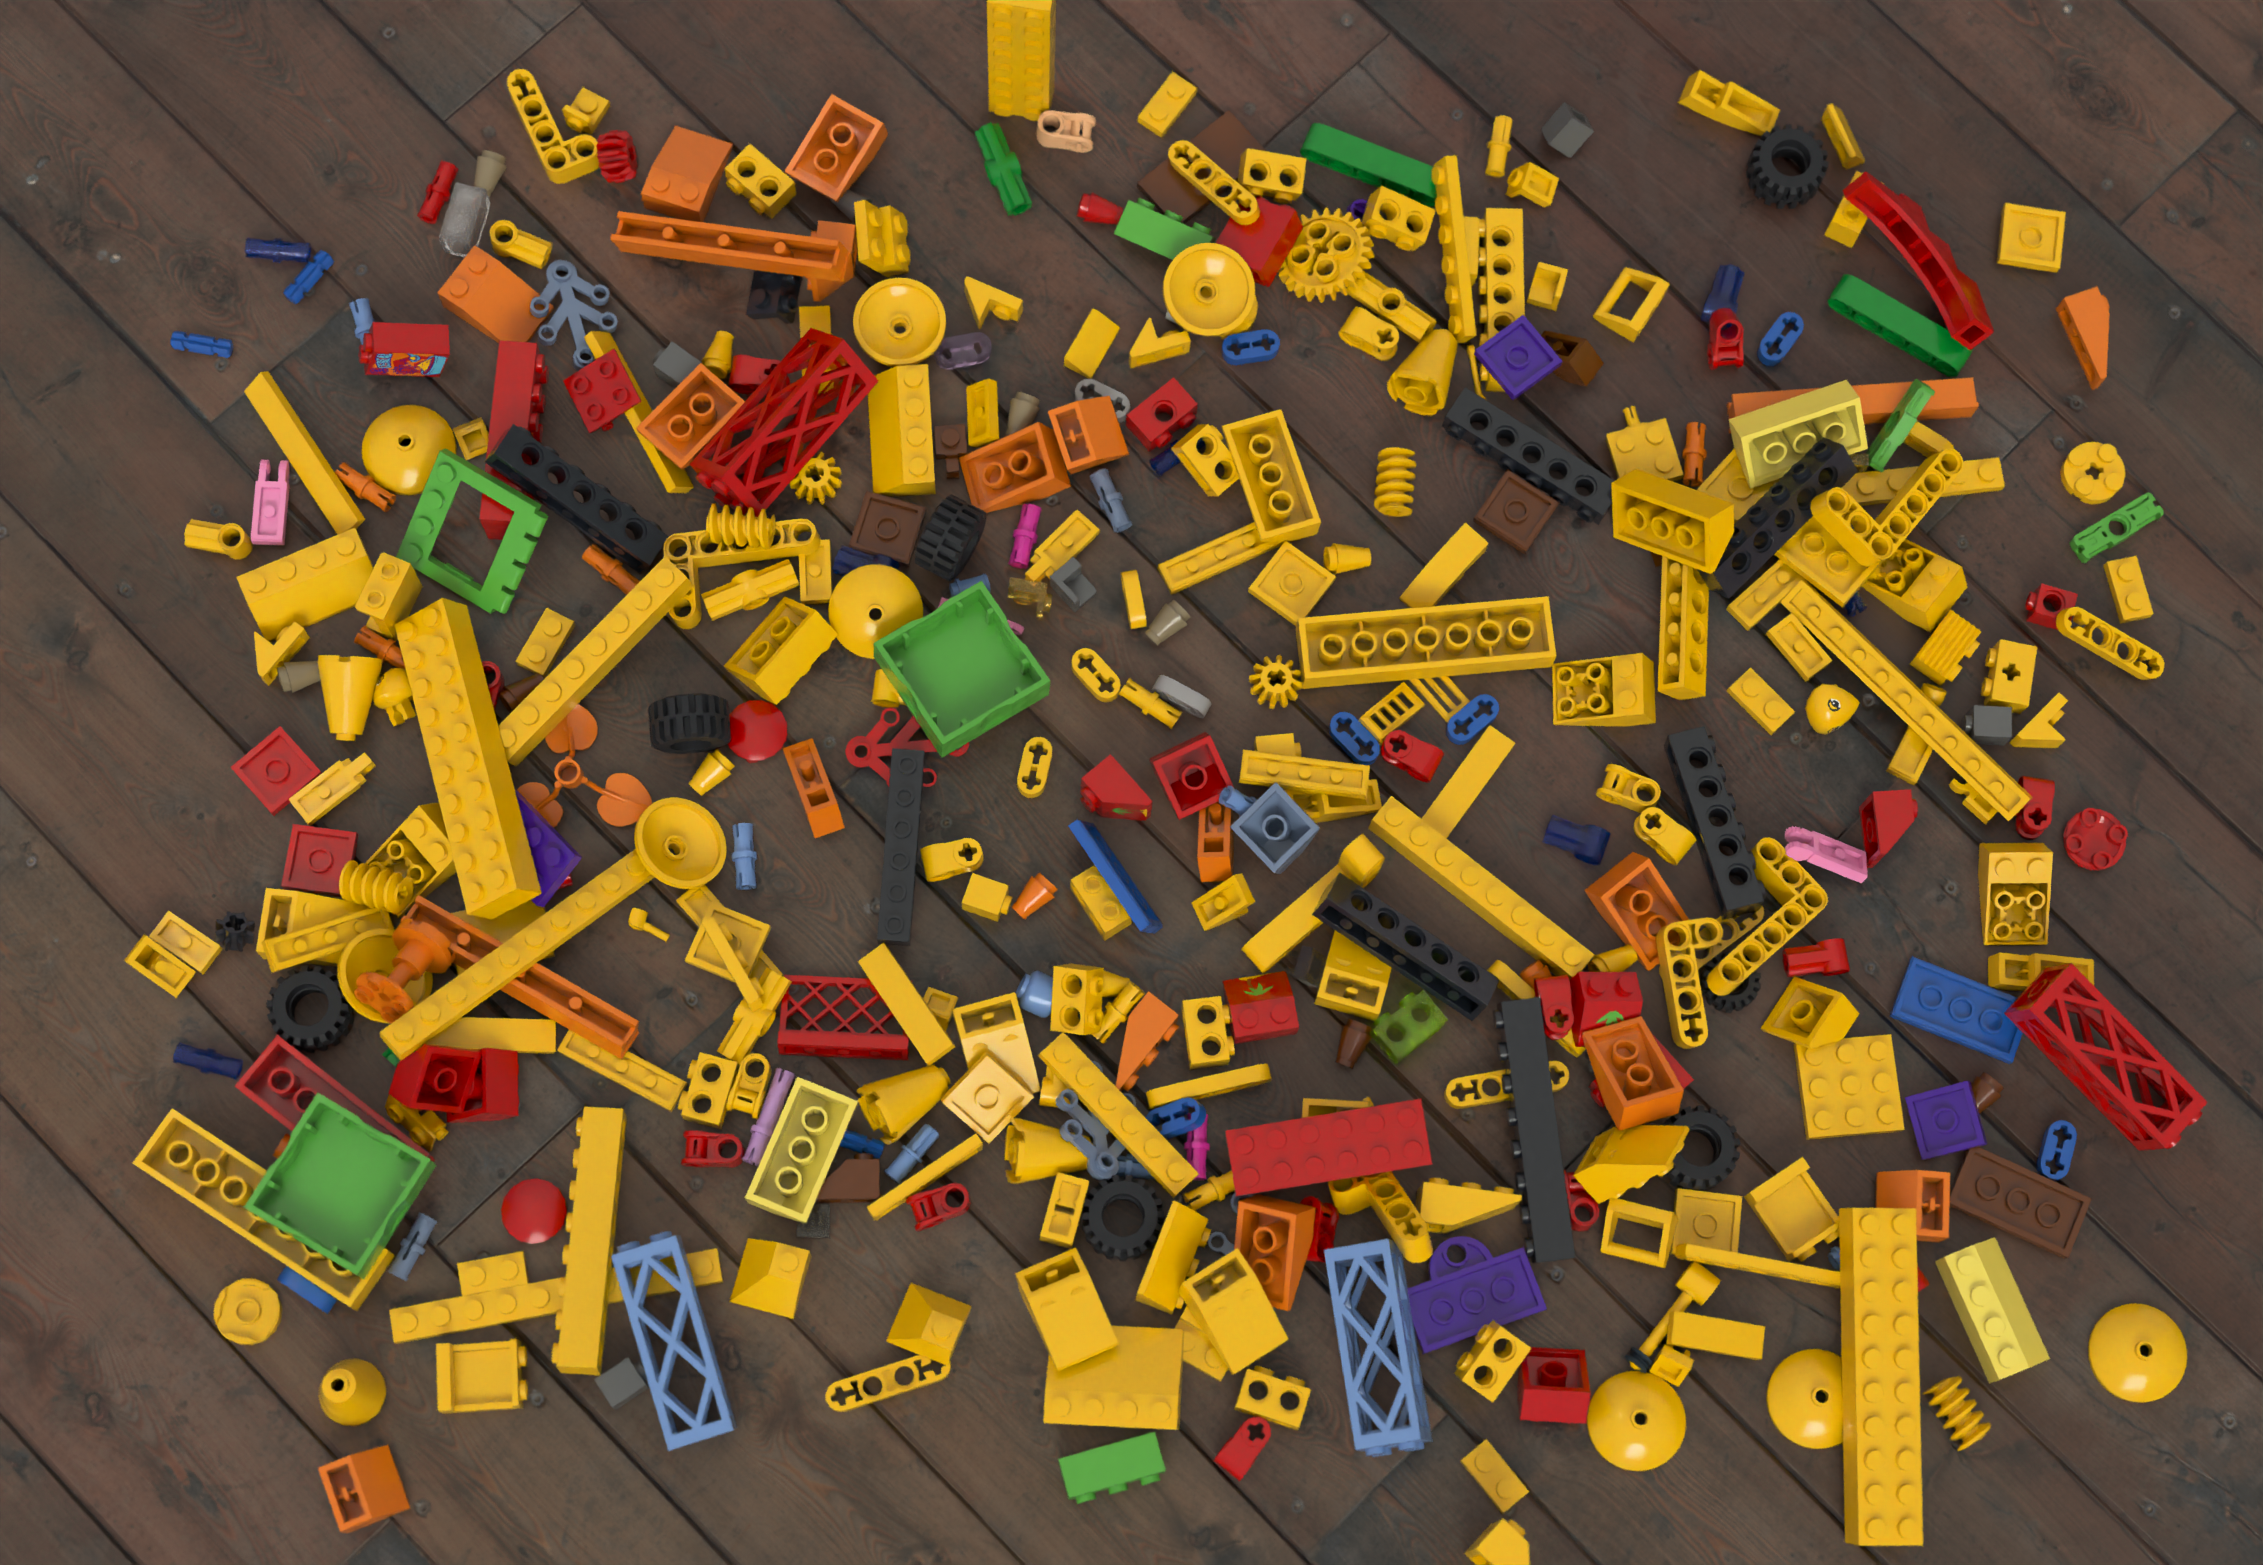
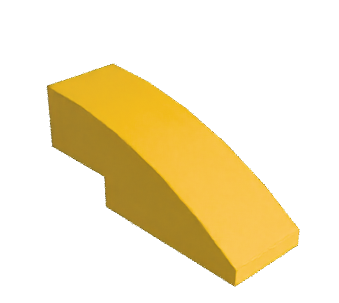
M1701 70L1688 77L1679 99L1680 104L1710 119L1760 136L1766 131L1770 133L1780 112V109L1732 81L1723 84Z
M1465 523L1423 568L1399 599L1409 608L1435 606L1486 551L1489 543Z
M1377 779L1368 780L1366 799L1285 789V792L1315 823L1375 813L1382 808Z
M1999 952L1988 957V986L1999 990L2025 991L2045 968L2072 963L2094 985V959L2038 953L2028 956Z

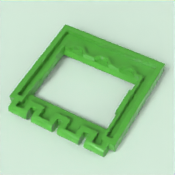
M445 448L439 451L396 558L411 563L414 569L490 614L495 611L505 614L515 595V592L512 590H517L526 570V566L523 563H529L538 542L535 537H540L548 516L540 511V503ZM461 481L514 511L483 586L473 581L474 578L451 564H445L431 556L432 548L437 536L441 532L444 519L451 508L455 498L454 495Z

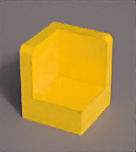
M1538 262L1526 303L1556 311L1568 269Z

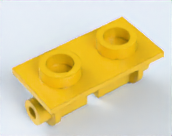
M388 1095L385 1104L387 1114L394 1122L401 1123L406 1128L410 1138L417 1145L423 1146L428 1152H431L436 1138L440 1141L448 1134L447 1125L432 1110L421 1116L419 1112L422 1109L408 1108L391 1095Z

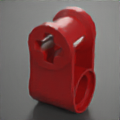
M1729 308L1716 310L1710 318L1707 357L1711 370H1716L1717 366L1735 365L1736 368L1743 367L1744 329L1735 312ZM1732 323L1730 328L1721 330L1725 324Z
M735 355L733 357L728 387L737 393L752 394L781 361L755 358L749 355ZM788 374L786 375L783 389L790 385Z
M1401 730L1390 732L1380 748L1384 761L1407 772L1413 778L1426 783L1431 782L1444 756L1443 751L1438 747L1421 741ZM1395 742L1401 745L1397 753L1392 751Z
M2020 776L2018 784L2033 798L2016 814L2015 827L2022 838L2034 840L2051 824L2055 783L2049 779Z
M1568 975L1535 978V998L1540 997L1545 1035L1552 1040L1563 1039L1568 1035L1574 1022ZM1554 1016L1558 1017L1559 1022H1564L1561 1028H1557V1024L1552 1022Z
M684 1131L683 1137L686 1138L685 1158L681 1159V1165L696 1168H733L743 1162L742 1158L746 1150L742 1142L735 1135L705 1131ZM729 1143L736 1144L737 1153L732 1158H723L721 1155L722 1148Z
M1563 1169L1571 1229L1577 1232L1587 1231L1599 1217L1598 1203L1573 1176L1575 1171L1566 1172ZM1579 1207L1585 1208L1590 1214V1221L1582 1222L1578 1220L1575 1216V1209Z
M951 1183L934 1190L924 1191L912 1195L905 1200L907 1205H911L917 1223L914 1226L916 1231L925 1230L939 1225L943 1221L961 1216L968 1211L971 1205V1197L967 1189L958 1183ZM956 1191L964 1194L963 1204L956 1208L948 1206L947 1197L949 1194ZM922 1204H924L925 1210L927 1212V1217H925Z
M1312 1196L1305 1197L1299 1204L1315 1207L1313 1239L1306 1261L1326 1262L1324 1250L1334 1248L1333 1243L1339 1220V1212L1333 1204L1322 1203L1318 1198ZM1323 1214H1329L1330 1218L1324 1216Z
M1261 1417L1247 1419L1233 1437L1229 1438L1213 1461L1240 1481L1269 1441L1271 1436L1269 1423ZM1260 1424L1262 1426L1260 1432L1264 1435L1263 1438H1255L1251 1441L1248 1438L1250 1431L1247 1427L1249 1425L1254 1427Z

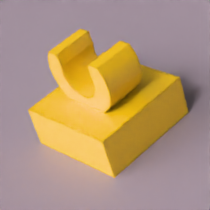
M1667 1344L1663 1346L1654 1359L1649 1372L1679 1387L1691 1370L1694 1360L1690 1358L1689 1350L1686 1349L1682 1354L1672 1349L1674 1345Z

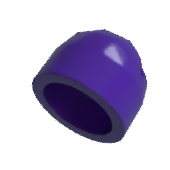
M1363 199L1354 201L1348 206L1346 214L1351 212L1354 220L1359 217L1363 218L1368 202Z

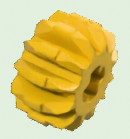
M820 451L817 458L812 457L789 483L790 488L797 489L795 494L798 499L806 496L809 505L813 503L814 498H818L820 504L823 505L825 503L824 496L827 495L834 498L836 496L834 488L842 486V482L838 478L842 475L841 468L834 467L835 459L833 457L824 461V453ZM817 474L820 480L814 482L811 476Z
M1277 655L1275 663H1272L1268 656L1264 657L1263 665L1256 663L1253 667L1256 674L1249 676V682L1254 684L1250 689L1251 695L1260 694L1257 701L1259 705L1269 700V708L1271 710L1275 708L1277 701H1279L1283 708L1288 706V699L1296 701L1298 698L1296 691L1301 690L1303 684L1301 681L1296 680L1301 676V671L1297 669L1291 670L1294 662L1289 660L1284 665L1281 663L1282 656ZM1277 678L1281 680V684L1270 685L1271 680L1275 681Z

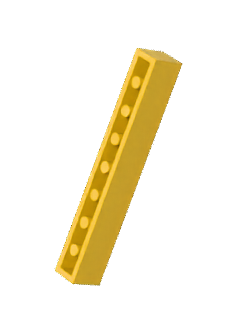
M666 557L615 606L498 726L509 763L517 767L694 586Z
M1393 796L1387 800L1371 820L1369 830L1536 961L1540 959L1543 965L1547 964L1550 972L1555 976L1568 975L1570 981L1578 972L1585 968L1594 956L1586 947Z
M584 1107L583 1117L577 1118L576 1135L581 1137L580 1148H575L573 1153V1168H577L576 1180H571L569 1197L570 1200H574L573 1212H568L566 1218V1232L571 1233L569 1245H564L562 1257L563 1265H567L566 1277L560 1278L559 1297H564L562 1310H557L555 1324L556 1330H560L559 1343H554L552 1349V1362L557 1363L556 1366L560 1373L601 1375L612 1270L611 1255H613L627 1122V1116L622 1108Z

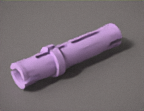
M776 1068L756 1125H752L750 1129L752 1136L742 1158L744 1162L751 1165L755 1163V1166H759L777 1125L793 1079H795L796 1075L787 1070L782 1072L781 1068Z

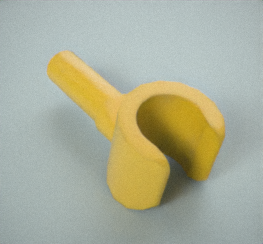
M637 908L631 909L628 924L632 929L644 930L665 942L668 940L669 934L650 923H646L648 912Z

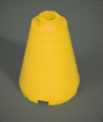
M1446 329L1432 330L1391 374L1387 382V390L1394 401H1397L1399 398L1406 403L1404 408L1419 415L1431 416L1435 415L1439 409L1442 410L1444 408L1458 345L1457 340L1450 331Z
M318 655L317 663L329 732L336 734V740L355 741L356 735L363 734L374 690L382 669V660L358 656Z
M930 1065L864 1084L857 1089V1093L863 1094L862 1097L858 1098V1102L872 1130L880 1129L885 1136L879 1139L883 1143L890 1145L901 1138L941 1100L949 1090L948 1085L951 1082L948 1074L942 1067L937 1068L935 1065Z
M1011 1118L1013 1125H1008L1004 1149V1160H1008L1011 1164V1170H1005L1009 1183L1018 1184L1057 1176L1058 1172L1067 1174L1087 1170L1088 1158L1071 1142H1067L1061 1137L1060 1129L1021 1118ZM1082 1135L1091 1143L1090 1137Z
M346 1359L333 1365L321 1380L319 1386L320 1405L325 1414L336 1423L347 1426L367 1423L378 1415L386 1397L387 1390L384 1377L374 1365L365 1360Z

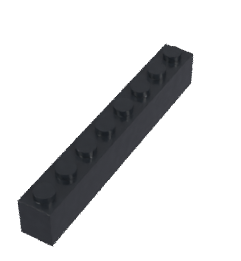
M1540 997L1503 1001L1497 1004V1010H1493V1022L1495 1029H1500L1502 1042L1497 1043L1499 1061H1504L1506 1074L1501 1076L1503 1092L1504 1094H1509L1510 1107H1506L1507 1123L1509 1127L1513 1126L1515 1139L1510 1140L1512 1158L1518 1159L1519 1172H1515V1185L1517 1192L1522 1191L1524 1204L1519 1205L1520 1220L1522 1224L1527 1225L1528 1237H1525L1523 1240L1524 1250L1527 1257H1531L1532 1263L1575 1258Z

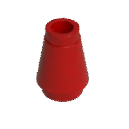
M1093 192L1090 194L1083 193L1078 206L1077 217L1083 218V222L1118 225L1124 208Z

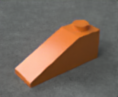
M2094 287L2063 298L2056 308L2092 390L2097 389L2107 377L2110 316L2106 297L2101 295L2098 287Z
M813 738L782 748L814 838L844 829L836 798Z
M1219 801L1199 810L1197 860L1201 882L1225 881L1233 876L1234 835L1233 829L1230 827L1233 824V810L1220 804Z

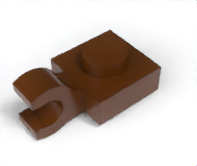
M965 424L934 426L936 459H946L947 479L959 478L958 458L967 454Z

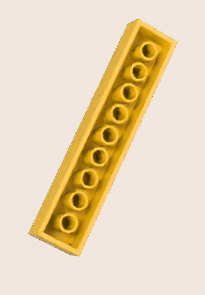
M441 598L395 624V629L467 914L494 919L542 893L467 605Z
M1839 1208L1845 1543L1858 1546H1923L1916 1208Z

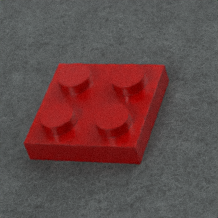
M281 726L230 767L273 816L290 803L289 798L322 774L319 768Z
M293 824L281 887L288 890L341 896L339 878L344 865L349 860L355 859L359 837L357 832Z

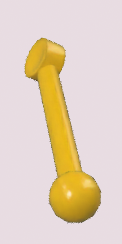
M1468 345L1467 354L1470 359L1475 392L1486 400L1481 391L1474 355L1475 347L1474 345Z

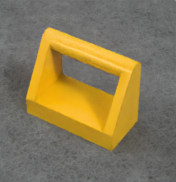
M1625 267L1593 314V318L1634 343L1665 296L1670 284L1660 277ZM1630 281L1649 292L1632 320L1609 313Z
M1610 1198L1606 1212L1601 1253L1665 1268L1678 1218L1674 1212L1621 1199L1612 1200ZM1618 1218L1663 1229L1659 1253L1612 1242Z

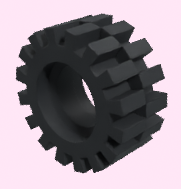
M1730 951L1715 956L1701 973L1702 978L1700 979V986L1703 987L1701 991L1702 996L1706 995L1708 998L1706 1002L1709 1005L1713 1003L1718 1011L1725 1009V1013H1731L1733 1010L1738 1012L1747 1007L1757 997V992L1761 988V983H1759L1761 973L1755 971L1742 982V988L1737 993L1719 996L1709 989L1707 985L1708 974Z

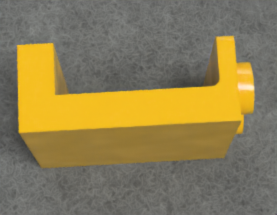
M381 553L355 605L357 611L370 616L366 624L368 629L394 641L398 639L395 624L409 616L423 588L411 563L389 554Z
M1803 1157L1744 1196L1788 1262L1796 1257L1802 1262L1817 1252L1814 1245L1823 1239L1829 1244L1839 1237V1217L1806 1171L1810 1167Z
M510 1339V1341L458 1345L450 1343L436 1344L438 1412L448 1414L523 1408V1400H528L527 1379L522 1380V1366H527L526 1346H521V1341Z

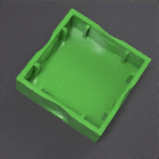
M982 581L945 601L929 615L907 623L874 643L875 660L941 758L1049 695L1050 679L1028 647L1014 634L1009 626L1006 615Z
M317 1093L291 1133L284 1152L269 1167L244 1208L353 1274L365 1279L435 1169L436 1164L428 1157L394 1137L380 1132L363 1122L355 1114Z

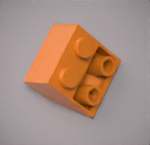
M818 220L817 231H811L810 237L839 240L851 252L843 282L806 277L808 278L807 290H812L813 301H822L854 278L858 253L855 224Z
M1109 395L1075 401L1048 411L1066 468L1070 474L1129 455Z
M1905 1170L1876 1173L1875 1208H1916L1917 1241L1940 1243L1949 1238V1172Z
M389 1445L352 1454L318 1468L340 1532L351 1533L411 1508Z

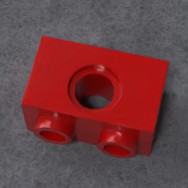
M1173 377L1126 415V427L1149 452L1156 447L1161 449L1172 440L1174 432L1179 428L1183 430L1188 428L1196 420L1198 404ZM1167 413L1171 416V419L1163 422L1158 420L1156 415Z

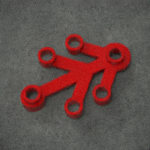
M891 707L882 711L881 719L867 736L852 738L845 750L846 757L852 765L860 768L869 766L886 780L888 787L891 769L878 757L892 756V748L922 750L925 753L937 752L930 740L909 741L920 728L914 716L911 717L890 743L877 744L887 729L896 726L900 721L899 712ZM889 711H893L897 716L896 721L893 723H887L884 720V715ZM969 742L949 755L955 757L964 755L969 748ZM860 745L865 746L868 751L867 755L863 758H859L855 754L856 748ZM924 767V772L932 773L934 780L930 784L923 783V787H932L937 781V775L934 770Z

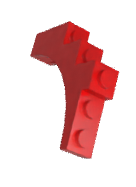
M1867 171L1843 189L1845 199L1864 213L1886 235L1911 265L1936 303L1952 338L1967 349L1972 350L1994 333L1977 283L1957 269L1949 244L1929 230L1920 205L1904 193L1897 195Z

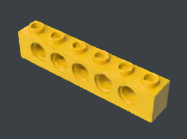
M1486 208L1483 219H1480L1479 237L1483 238V247H1479L1478 266H1483V276H1479L1478 293L1484 295V305L1479 306V323H1484V333L1480 334L1479 347L1499 333L1494 326L1504 325L1507 327L1522 315L1525 316L1523 209ZM1501 239L1507 245L1503 247L1497 246L1493 240ZM1497 267L1503 268L1507 274L1499 275L1493 269ZM1502 296L1507 299L1508 303L1500 304L1495 301L1494 297ZM1481 363L1480 381H1485V392H1505Z
M1662 556L1658 692L1677 700L1706 696L1709 588L1696 568Z

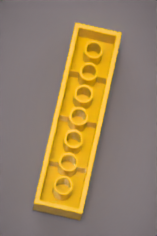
M987 0L989 111L999 116L1017 115L1024 116L1031 121H1038L1039 116L1043 112L1051 110L1055 76L1056 0Z
M1548 596L1298 618L1295 628L1301 682L1303 683L1302 689L1552 667L1556 659Z
M173 1108L133 1162L134 1165L355 1311H358L395 1257V1255L384 1248L366 1278L362 1279L245 1209L244 1206L267 1170Z

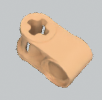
M1047 110L1039 116L1036 132L1037 140L1042 146L1047 148L1067 149L1082 153L1089 152L1093 149L1091 133L1092 127L1096 124V119L1085 113ZM1054 126L1057 128V131L1048 132L1044 127Z

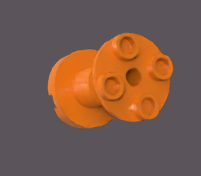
M408 918L404 919L395 929L393 940L399 952L392 960L394 969L388 977L374 972H363L356 980L357 989L354 991L356 998L380 1012V1016L390 1024L414 1008L412 1000L404 991L405 986L410 980H419L425 971L438 974L444 973L455 960V952L452 954L448 950L451 943L446 936L426 922L422 921L419 925L412 924L413 919Z

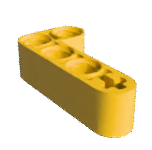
M517 69L511 72L507 78L511 99L550 181L563 184L598 169L597 140L591 135L583 134L564 142L533 75L525 69ZM524 86L528 91L526 97L523 96L520 87ZM535 110L541 112L535 117L528 116L530 112ZM545 136L553 137L549 142H540L541 138ZM585 150L593 151L590 156H580ZM556 162L565 163L561 168H552V165Z
M1713 918L1674 922L1662 927L1656 935V945L1672 1038L1674 1043L1683 1049L1700 1046L1708 1037L1695 950L1706 949L1721 941L1723 936L1722 926ZM1701 925L1708 927L1711 932V938L1708 942L1702 940L1699 936ZM1670 930H1674L1679 934L1680 943L1678 946H1674L1668 941V932ZM1676 961L1682 963L1685 967L1683 978H1679L1674 974L1673 965ZM1681 993L1686 994L1691 1000L1688 1010L1683 1009L1679 1005L1678 998ZM1693 1014V1019L1682 1021L1681 1017ZM1688 1029L1694 1030L1695 1036L1692 1038L1686 1037L1685 1031Z
M1391 1171L1328 1181L1334 1206L1340 1214L1350 1215L1371 1206L1406 1260L1412 1263H1420L1430 1258L1433 1248L1427 1225Z

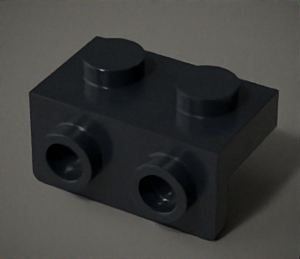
M754 270L746 315L752 319L780 318L787 324L794 323L803 276Z

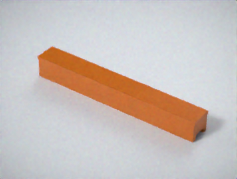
M621 211L617 213L619 224L616 234H611L610 240L621 252L839 282L844 281L851 252L839 240Z
M1973 378L1922 381L1929 385L1935 391V394L1930 397L1916 419L1921 421L1972 417L1979 407V403L1976 400ZM1913 382L1852 386L1860 397L1864 424L1886 423ZM1820 388L1732 394V402L1727 403L1728 419Z
M420 895L416 897L415 904L407 915H404L400 920L401 923L404 919H413L412 924L419 925L423 921L438 929L451 943L448 948L449 952L452 954L455 952L456 957L453 963L465 970L503 944ZM538 963L500 989L621 1060L639 1035L638 1020Z

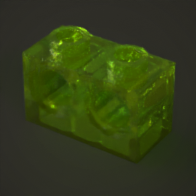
M1424 990L1418 995L1411 992L1398 1003L1401 1007L1392 1015L1387 1011L1373 1023L1376 1028L1371 1036L1395 1065L1443 1028L1448 1021ZM1415 1008L1425 1010L1428 1020L1417 1022L1412 1017L1411 1011ZM1389 1028L1399 1029L1403 1034V1040L1399 1042L1391 1041L1387 1037V1030Z

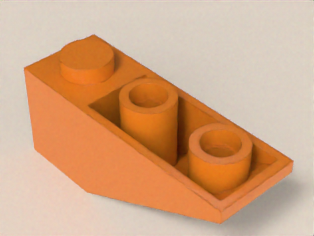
M1149 991L1128 1016L1115 1085L1120 1092L1123 1089L1127 1092L1131 1090L1139 1079L1136 1073L1144 1064L1149 1067L1159 1054V1051L1156 1049L1163 1039L1168 1042L1179 1029V1026L1176 1024L1179 1015Z

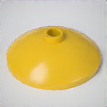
M1200 243L1190 246L1180 252L1166 270L1163 280V298L1166 308L1171 317L1182 328L1191 333L1201 336H1218L1230 332L1245 320L1253 306L1255 283L1252 272L1238 253L1224 245ZM1201 288H1207L1209 290V298H1204L1201 296Z
M891 278L876 283L861 296L854 310L853 329L856 340L862 350L875 361L893 367L915 365L930 357L940 346L946 330V315L939 297L928 286L909 278ZM897 327H904L906 331L899 334L895 332V329Z
M418 405L398 406L385 411L371 423L363 438L362 459L368 474L375 479L376 484L385 490L399 495H417L423 493L439 451L446 448L456 454V440L447 421L435 411ZM410 439L411 442L408 446H401L402 440Z
M865 565L847 573L834 588L829 601V622L838 634L836 638L846 649L858 656L875 659L874 643L907 623L923 618V603L917 587L903 572L887 565ZM871 609H880L882 616L879 619H872L869 615Z
M664 798L651 804L640 815L636 823L634 843L637 854L644 867L659 881L675 888L692 889L707 884L722 869L726 858L725 836L714 816L701 805L684 798ZM669 848L674 850L675 855L670 852Z
M382 928L365 931L353 938L341 953L337 973L340 989L351 1007L372 1021L388 1023L380 1016V1012L369 1004L359 1001L354 994V991L357 989L356 980L361 973L374 972L388 977L394 969L392 960L399 952L393 940V932L395 930ZM425 971L417 981L410 980L404 988L414 1007L431 994L433 977L430 972Z
M2132 1303L2113 1308L2097 1321L2090 1334L2088 1357L2095 1377L2108 1392L2129 1402L2144 1403L2160 1399L2176 1388L2186 1369L2187 1348L2179 1327L2167 1314L2149 1305ZM2141 1345H2145L2148 1348L2149 1354L2147 1357L2140 1353Z
M1822 1349L1802 1350L1785 1358L1773 1371L1766 1392L1768 1412L1776 1428L1791 1442L1810 1449L1830 1448L1843 1442L1842 1357ZM1817 1391H1822L1826 1395L1824 1403L1817 1401Z
M1627 1371L1612 1376L1597 1388L1588 1407L1587 1429L1595 1449L1609 1463L1629 1471H1646L1666 1463L1677 1452L1685 1435L1686 1415L1680 1397L1662 1378L1648 1372L1644 1374L1641 1371ZM1637 1413H1642L1645 1416L1646 1421L1644 1425H1638L1635 1422V1415Z

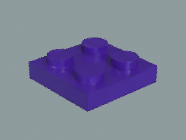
M1524 315L1475 349L1474 355L1512 400L1519 397L1562 364L1559 356Z
M1970 1081L1905 1097L1923 1161L1987 1144Z

